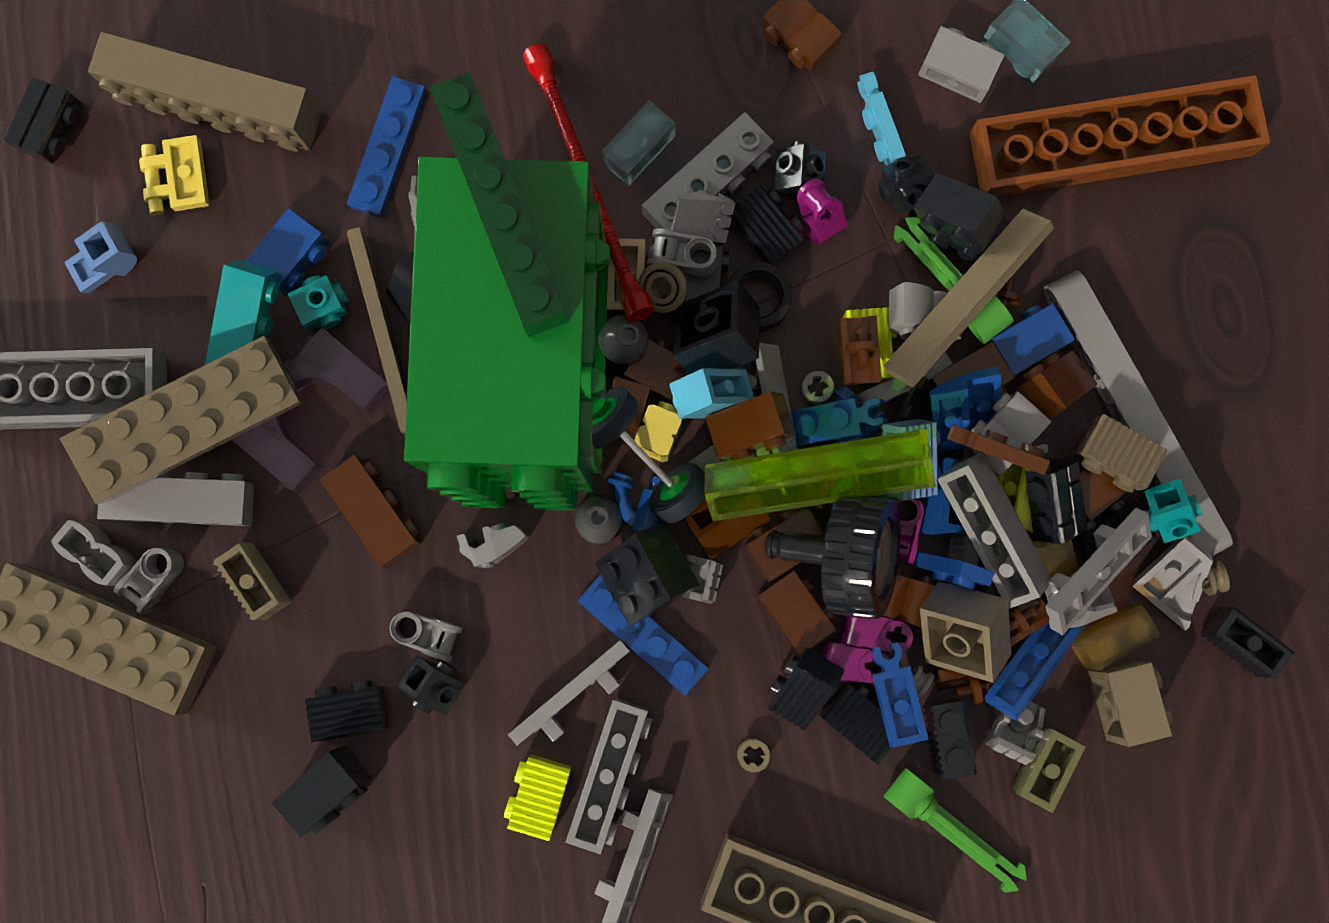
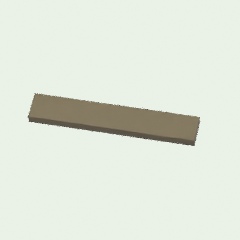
M1022 209L883 365L886 372L914 387L1054 229L1051 220Z
M360 227L347 230V236L400 432L405 435L407 383L367 236Z

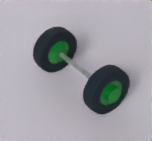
M618 387L609 390L593 402L592 444L594 449L604 447L620 436L661 479L649 499L651 511L665 523H674L685 518L706 497L710 487L709 477L694 463L683 464L666 474L625 431L637 415L639 408L637 400L625 388Z

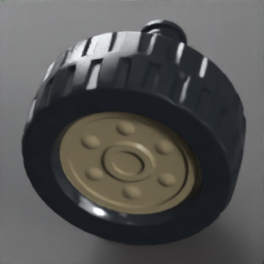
M846 492L840 495L834 504L825 536L789 531L779 533L777 530H772L766 537V556L770 559L777 557L784 561L822 565V594L825 606L830 612L855 618H881L890 604L899 565L901 523L897 502L889 496Z

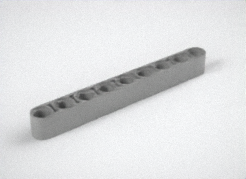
M1074 270L1044 286L1043 291L1049 305L1053 303L1075 340L1070 344L1098 385L1095 388L1111 417L1168 450L1150 482L1151 488L1180 478L1187 497L1195 494L1203 514L1196 517L1201 532L1189 535V537L1211 556L1232 546L1233 541L1228 529L1084 275L1080 271Z

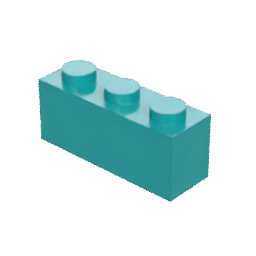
M236 259L223 265L205 365L262 336L267 337L273 324V318L270 317L271 306L276 301L280 289L279 283L276 282L278 271L241 259Z

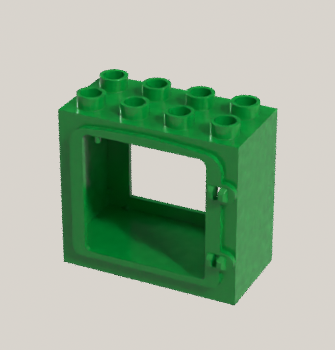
M418 157L404 461L427 474V489L440 490V495L451 497V501L462 502L461 506L505 508L506 490H511L512 492L520 493V498L527 499L528 504H534L535 509L577 510L578 492L594 493V473L602 472L603 447L594 449L592 444L593 402L606 392V357L600 349L598 336L602 325L608 320L607 290L610 246L606 244L600 202H595L589 163L580 161L505 159L569 321L528 337L458 159Z

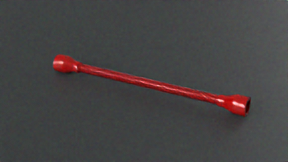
M546 44L532 45L523 53L527 69L538 81L540 88L544 90L571 160L587 162L556 86L554 60ZM590 172L595 202H600L606 244L610 246L611 261H613L612 263L619 277L621 305L628 321L636 322L643 320L653 314L654 307L648 292L637 282L635 275L629 269L630 267L607 214L606 207Z

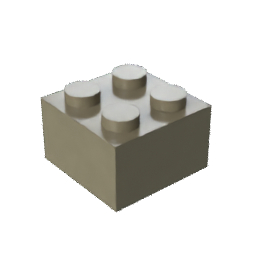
M939 581L920 607L925 663L993 683L1011 656L1008 599Z
M1127 660L1087 670L1107 741L1131 747L1172 736L1169 727L1173 724L1172 715L1169 707L1163 704L1159 691L1163 687L1159 671L1155 667L1153 668L1151 662Z

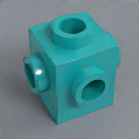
M320 275L310 277L302 282V287L288 293L301 324L310 332L320 327L322 329L334 327L342 321L341 317L349 314L344 303L349 302L343 286L340 282L335 284L327 275L324 277Z
M1180 478L1144 490L1150 506L1149 510L1144 511L1149 513L1150 529L1152 532L1159 530L1164 543L1183 539L1189 535L1201 532L1196 517L1203 515L1195 494L1187 497Z

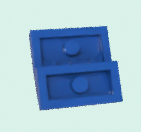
M998 366L959 376L930 391L932 421L937 422V430L941 437L937 453L968 448L966 445L947 439L952 424L970 430L980 419L986 423L996 413L991 408L1002 396L1001 373Z

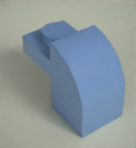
M101 221L74 240L80 252L64 262L80 292L90 293L115 275L125 276L136 265L137 257L121 228L116 224Z

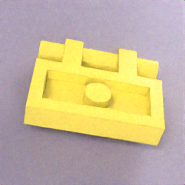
M197 135L162 140L164 154L159 155L156 154V146L154 144H144L141 146L142 158L139 159L140 170L145 174L146 182L143 195L144 201L148 202L151 215L164 214L163 201L166 199H170V206L174 211L210 206L201 139ZM162 169H166L168 184L160 185L159 171Z

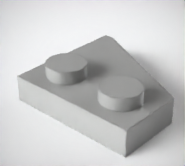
M1189 536L1177 539L1132 581V584L1137 591L1186 631L1190 627L1192 613L1196 602H1199L1203 591L1202 586L1205 578L1208 577L1213 559L1209 553Z

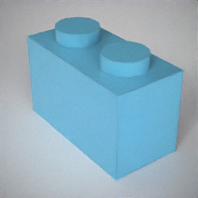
M702 368L670 383L673 404L679 419L705 418L754 398L746 369Z

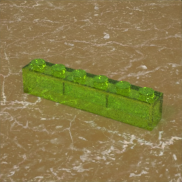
M927 429L705 465L704 494L712 520L717 521L833 503L841 497H871L936 487Z

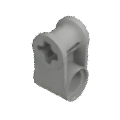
M657 228L653 230L652 236L655 238L652 258L647 260V266L657 262H668L676 265L684 274L705 277L715 270L717 251L710 239L682 234L669 229ZM698 250H704L711 257L706 263L697 264L691 260L692 254Z
M152 548L147 550L131 570L118 581L113 592L118 596L124 595L137 607L136 611L140 615L148 613L184 569L183 556L174 548ZM161 555L167 560V568L163 573L157 567V560Z
M406 611L398 613L393 617L389 630L390 635L396 642L417 649L423 654L436 659L451 662L452 656L450 652L457 634L462 633L463 628L438 618ZM405 617L413 619L417 625V631L411 638L403 636L399 630V624ZM445 632V635H444V637H443L442 643H441V645H440V647H439L441 638H442V636H443V633Z

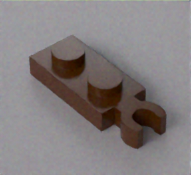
M952 424L947 436L949 440L1045 475L1050 463L1048 459L1042 457L1044 450L1026 443H1022L1021 448L1018 449L1006 444L1007 436L988 429L985 436Z

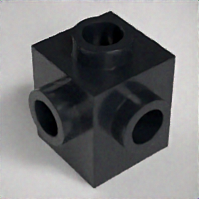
M804 141L793 142L791 147L777 149L774 191L797 199L798 191L806 182L816 178L824 182L826 153L813 148L811 143Z
M921 155L908 159H899L892 164L882 166V181L878 183L880 197L884 203L888 202L896 214L911 211L933 179L934 172Z
M416 655L399 682L398 687L413 699L411 703L423 712L430 714L433 709L446 715L457 700L465 683L454 675L457 669L447 662L438 659L436 663H433Z

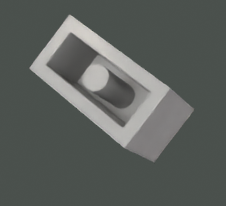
M940 26L918 75L981 103L1005 54L998 52L997 48L989 43H978L967 38L958 29H947Z

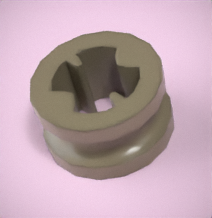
M1220 561L1212 563L1208 577L1204 580L1202 587L1208 596L1215 595L1217 590L1227 592L1230 589L1227 570Z
M749 738L739 745L737 759L746 771L759 772L768 765L770 751L763 741ZM751 746L753 749L762 748L763 754L759 756L763 759L760 763L756 764L754 761L746 763L743 756H747V753L744 751L747 747Z

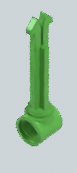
M906 217L905 220L912 234L920 243L918 244L907 231L897 225L895 226L894 240L897 243L903 240L949 292L963 275L933 242L929 241L927 235L919 228L921 226L920 219L917 217ZM994 296L968 327L983 344H986L1014 322L1002 302Z
M905 768L883 797L911 820L918 817L920 820L926 821L985 870L1003 882L999 888L1005 893L1018 891L1019 889L1011 878L995 865L998 863L1010 874L1026 881L1025 866L1020 862L1014 866L1000 855L992 846L939 805L938 801L933 797L934 790Z

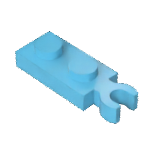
M874 72L860 75V81L857 82V86L866 104L865 109L862 110V116L868 130L872 129L876 138L874 148L880 162L884 161L885 165H888L899 159H905V151L883 92H879Z

